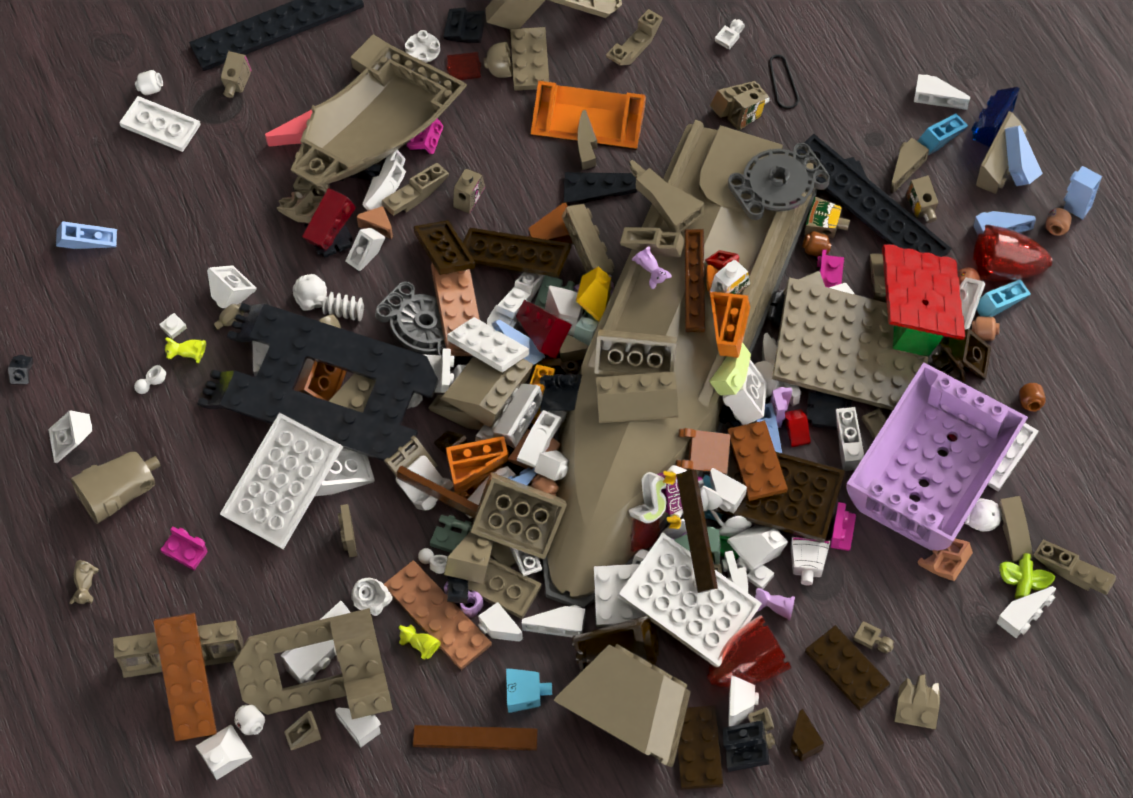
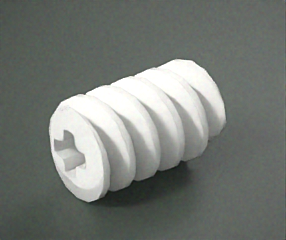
M331 292L329 297L325 298L323 303L324 315L327 313L335 315L336 313V316L339 318L343 315L345 319L350 317L352 320H356V318H358V321L362 320L364 304L361 297L358 302L355 301V296H352L351 300L348 301V295L341 299V294L338 293L336 298H334V294Z

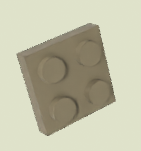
M340 505L341 513H338L344 551L348 550L349 557L357 556L349 505Z

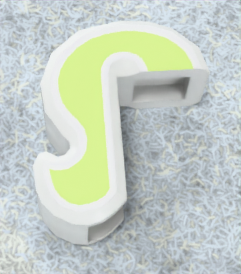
M648 472L643 476L641 482L644 504L630 509L631 517L644 523H651L662 516L667 504L666 497L661 492L667 486L666 483H663L665 478L652 472Z

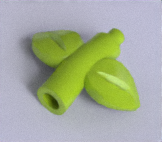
M1028 553L1023 554V558L1019 560V566L1012 562H1003L999 566L1004 582L1010 585H1017L1015 592L1016 600L1030 595L1031 588L1038 591L1046 589L1055 580V575L1046 570H1033V562L1030 560L1031 555Z

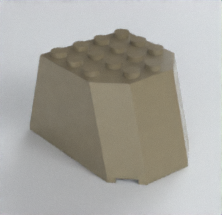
M616 644L615 647L608 645L555 697L554 701L644 754L652 755L659 759V762L672 767L691 691L686 689V683L675 677L672 679L673 676Z

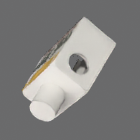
M736 260L729 262L715 274L710 291L739 294L750 285L748 271Z

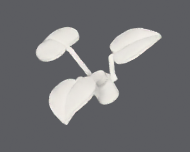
M706 486L700 488L704 511L710 510L719 525L722 526L719 529L721 536L733 537L751 527L752 523L742 516H735L728 519L725 523L722 522L716 512L712 511L722 504L721 496ZM681 519L679 529H669L668 526L662 533L674 539L681 537L683 533L687 532L684 519Z

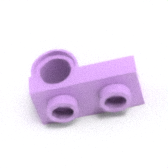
M446 582V584H445V586H444V592H445L446 595H447V582ZM473 590L471 592L468 591L467 604L473 603L474 606L467 608L465 607L466 604L460 603L461 611L468 618L476 616L484 606L482 596Z

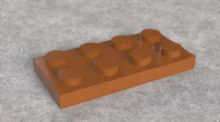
M765 420L727 429L743 484L747 486L746 493L749 501L787 492L788 488Z

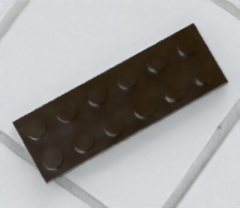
M471 227L463 241L475 264L552 277H559L571 250L570 243Z

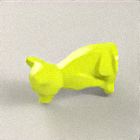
M168 337L165 338L168 342L165 345L167 359L170 360L176 355H180L182 357L194 358L196 363H200L206 348L205 340H188L178 344Z
M411 624L409 627L402 625L398 627L401 630L399 643L401 645L410 643L413 648L421 652L422 659L431 658L441 645L438 639L429 634H416L415 627Z

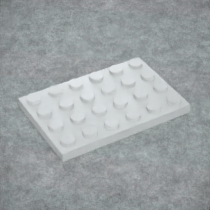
M279 413L220 515L284 549L343 446Z
M664 533L658 538L617 596L642 615L648 616L652 622L716 668L721 665L762 604L716 570L718 589L698 593L691 553Z

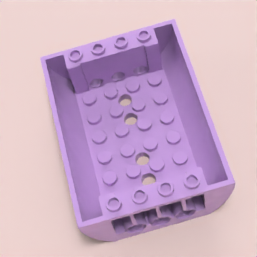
M923 362L847 482L849 497L861 513L929 550L946 549L953 543L1028 417ZM954 434L957 440L951 442L947 439V436ZM945 450L948 455L942 457L938 455L937 451ZM926 480L929 482V486L922 487L919 485V481ZM911 495H917L920 498V501L915 502L909 499V497Z

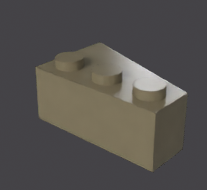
M353 374L329 402L363 413L376 380Z
M469 532L447 557L444 575L483 584L494 541Z

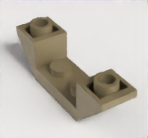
M648 9L639 18L638 29L622 46L616 43L606 54V57L619 65L632 64L652 42L663 17Z

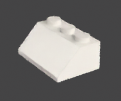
M521 384L519 389H515L511 403L504 407L502 418L500 421H496L493 426L494 437L504 436L506 445L514 449L516 448L541 406L543 395L540 386Z

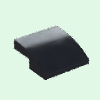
M466 8L449 9L444 39L464 43H481L486 13L484 10L467 12Z
M762 720L723 728V745L726 749L727 769L729 772L769 765L766 733Z

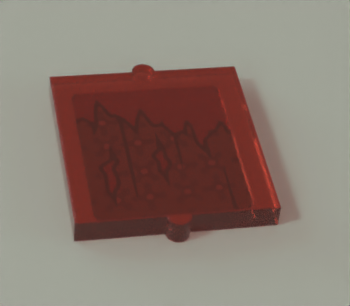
M478 52L447 55V70L451 76L458 80L481 78V62H479Z
M660 518L651 523H644L637 519L633 520L632 534L630 535L632 537V552L653 547L658 540Z

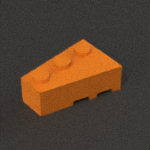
M710 291L719 355L739 358L750 311L748 295Z
M504 436L446 447L454 491L508 461Z

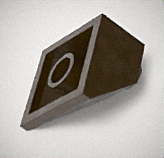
M969 328L965 329V338L963 340L950 337L948 346L953 352L952 355L955 358H959L964 366L982 380H985L991 346Z

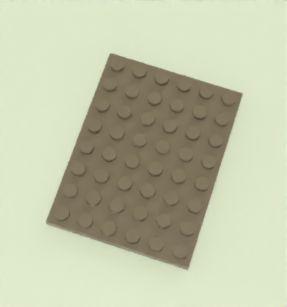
M789 277L774 361L773 380L893 411L923 362L928 364V357L892 349L894 325L888 323L887 303Z

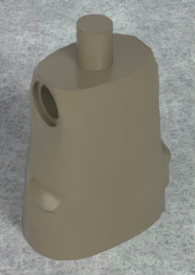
M129 452L102 465H91V467L81 471L80 474L72 477L71 483L91 518L96 524H99L134 498L150 490L155 485L151 471L161 465L156 456L144 462L137 452Z

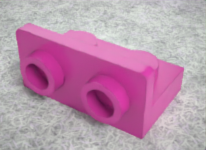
M438 118L407 143V147L410 150L426 149L429 154H434L443 130V125Z
M823 250L822 256H818L817 267H820V274L825 287L829 288L842 284L844 257L826 255V250Z
M838 502L830 548L849 551L856 515L845 511L846 503Z
M172 526L170 529L172 534L160 549L161 552L195 570L208 552L205 542L199 537L193 538L183 528L177 529Z

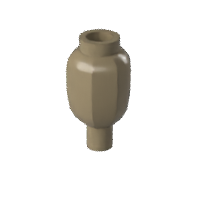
M241 303L231 304L225 308L219 316L220 320L214 323L215 327L220 329L223 326H232L233 321L239 322L235 320V316L237 314L244 316V313L239 310Z

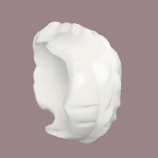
M315 274L301 276L297 279L293 286V296L300 305V308L308 311L323 306L327 295L325 282Z
M980 498L965 524L982 532L991 531L999 526L1001 522V508L992 500Z
M373 578L358 580L351 592L354 606L359 610L370 608V612L374 616L380 614L383 607L389 605L392 601L391 593L388 592L387 587L382 582Z

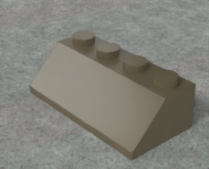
M1010 111L981 164L976 183L977 187L994 194L997 193L999 188L1002 189L1004 187L1006 174L1010 175L1005 129L1021 125L1024 134H1026V128Z
M584 204L566 207L561 217L586 274L599 266L608 275H612L614 264L606 255L607 248L598 237L600 233L597 226L593 225L591 221L592 214L589 208L586 209Z
M599 329L594 374L620 376L674 372L678 337Z
M675 371L596 377L599 423L679 418Z

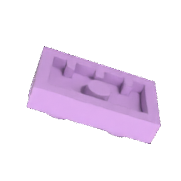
M779 387L772 391L770 403L773 405L778 428H781L782 421L785 420V411L788 409L792 394L791 387Z

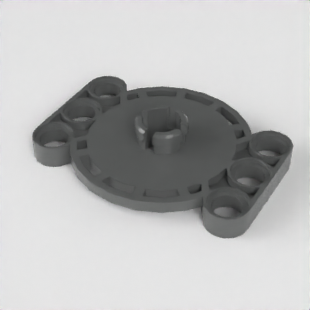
M797 143L793 151L769 149L760 152L747 163L744 175L733 173L729 176L728 187L747 216L752 220H759L764 215V208L772 211H789L801 206L810 198L814 188L822 190L828 187L830 176L811 148L806 143ZM799 149H803L807 153L805 155H799L796 151ZM754 163L755 165L752 170H749L750 166ZM813 163L816 165V168L809 169L806 165ZM824 177L826 181L819 183L816 181V178ZM735 179H738L742 183L736 186L733 185L731 182ZM748 193L751 195V198L746 200L741 195ZM753 207H757L761 211L754 214L750 210Z
M401 282L377 306L375 311L376 319L380 322H389L393 336L404 347L418 353H436V355H441L440 352L446 349L437 297L424 294L414 295V286L409 282ZM401 289H408L410 293L405 294ZM396 299L399 301V304H392L390 300ZM385 310L389 315H381L379 311Z

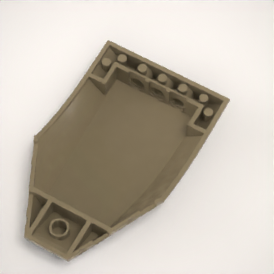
M388 44L347 87L327 101L317 106L312 105V114L310 119L307 120V127L300 141L301 147L299 152L296 153V160L292 165L291 171L316 186L329 184L354 175L388 157L426 129L465 89L467 84Z

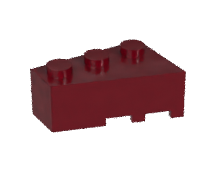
M328 188L302 237L307 242L327 250L356 209V206L347 196Z
M524 300L516 315L517 319L539 352L556 358L572 324Z

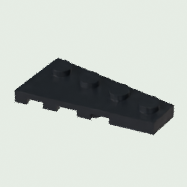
M565 172L564 203L567 206L579 202V204L586 203L587 200L596 198L601 200L612 195L617 197L637 193L636 177L632 173Z

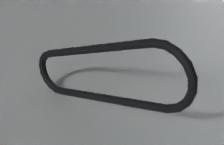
M773 55L769 60L776 101L782 108H794L799 103V95L787 60L783 55ZM775 57H781L785 62L797 98L796 103L792 106L782 105L779 101L772 66V59Z

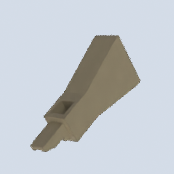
M630 161L631 172L636 177V189L654 205L672 232L681 233L704 214V203L665 182L650 168L645 171L635 161Z

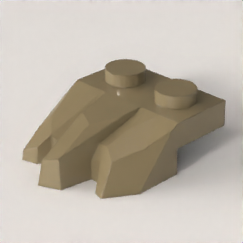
M298 190L291 193L292 197L279 200L281 204L277 207L279 212L297 222L309 224L324 196H314L312 190Z
M926 674L918 676L916 685H913L910 679L906 678L899 687L894 722L936 729L940 705L939 683H933L931 687H928Z

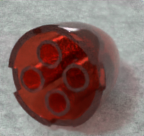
M985 225L983 234L979 233L973 253V260H976L978 269L976 271L981 281L1008 282L1030 278L1046 271L1051 267L1053 261L1050 253L1033 239L1014 230L994 225Z
M762 615L747 623L727 641L719 658L722 656L721 665L715 667L711 664L708 668L709 674H707V677L712 685L716 684L718 687L730 688L731 676L738 677L751 684H757L792 669L788 661L784 662L783 659L786 656L767 625L763 626L765 620Z

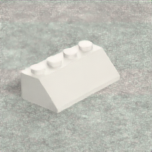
M340 601L320 620L351 612ZM329 640L287 650L281 654L285 670L299 684L311 682L320 669L326 668L330 664L331 659L337 654L334 641Z

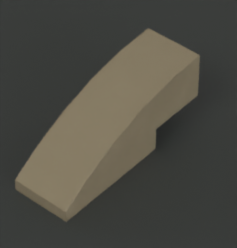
M583 110L578 126V151L582 170L596 166V157L593 150L598 148L597 139L586 110Z
M624 227L620 244L637 251H643L649 246L651 254L681 257L685 241L680 232H662L660 228Z
M1020 496L1001 499L999 507L1001 508L1004 523L1003 530L1012 561L1018 562L1023 558L1024 553L1030 554L1032 559L1033 554L1029 530Z

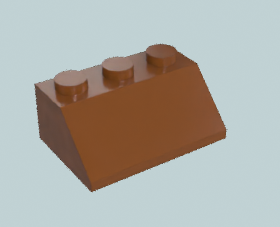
M307 358L294 390L329 401L341 388L346 371Z

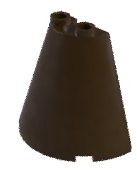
M648 616L638 617L572 637V646L577 651L576 662L579 663L581 672L608 645L615 647L618 644L655 666L657 662L656 656H659L656 626Z

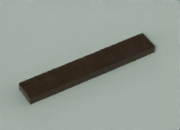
M692 469L676 474L697 591L698 593H704L718 589L697 471Z

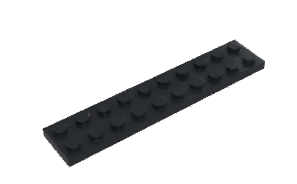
M293 0L189 43L204 72L224 64L228 51L243 55L249 54L364 7V3L362 0Z
M813 134L804 142L811 148L830 176L829 185L824 190L888 244L903 249H914L921 253H932L939 257H946L951 252L952 248L818 136ZM799 149V150L796 151L799 155H800V153H803V154H806V153H807V152H806L805 150H803V149ZM817 177L816 181L824 183L826 179L824 177Z

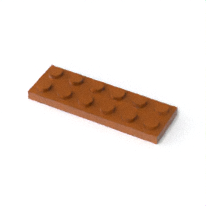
M190 613L155 619L153 622L175 741L217 734L196 614Z

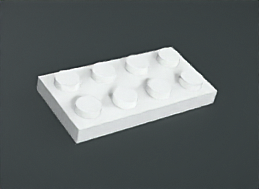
M137 96L120 121L121 127L181 152L184 151L201 125L200 121L139 96Z
M475 317L447 334L449 342L500 372H504L529 355V348L496 331Z

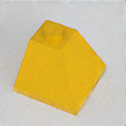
M598 266L583 275L580 282L576 302L598 322H600L610 300L611 277Z

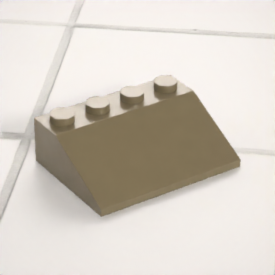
M473 356L442 396V399L492 428L501 416L504 407L512 401L515 389H519L521 384H525L528 380L533 364L522 359L504 372H500Z
M491 472L483 490L470 533L545 559L567 504L560 497Z

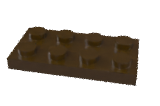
M449 220L414 226V234L439 275L475 268L473 258Z
M836 625L805 649V653L859 711L890 687L891 683Z
M715 705L687 707L678 744L681 790L723 787Z

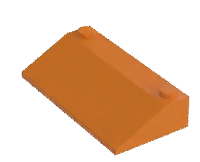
M538 81L531 135L578 141L579 120L582 111L586 110L598 144L637 149L646 96L635 93L619 94L559 86L552 82Z

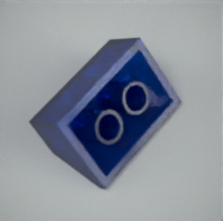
M1013 87L997 90L994 96H990L987 102L988 107L982 109L979 122L975 121L972 126V140L991 147L1008 112L1013 113L1020 88Z

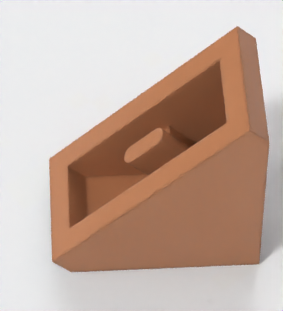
M383 206L358 214V227L363 229L373 228L384 237L392 239V227Z

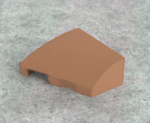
M955 538L948 548L932 550L933 555L925 560L920 558L918 564L940 577L955 581L973 553L970 542Z

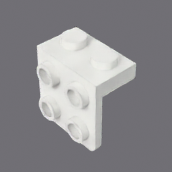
M443 349L442 355H425L428 357L439 381L435 389L437 393H445L454 380V374H450V367H454V356H451V349Z
M420 456L407 467V469L448 490L453 487L451 480L442 478L426 456ZM396 477V482L417 509L426 511L436 505L438 499Z

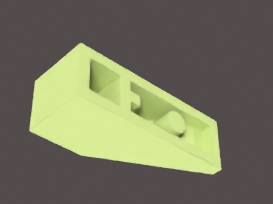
M743 342L739 358L726 357L709 381L719 395H736L746 381L751 353Z

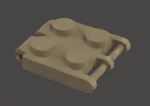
M414 435L411 437L412 440L403 447L400 446L393 456L384 460L396 477L400 466L407 468L422 455L426 456L434 467L438 466ZM412 443L411 449L405 452V449Z

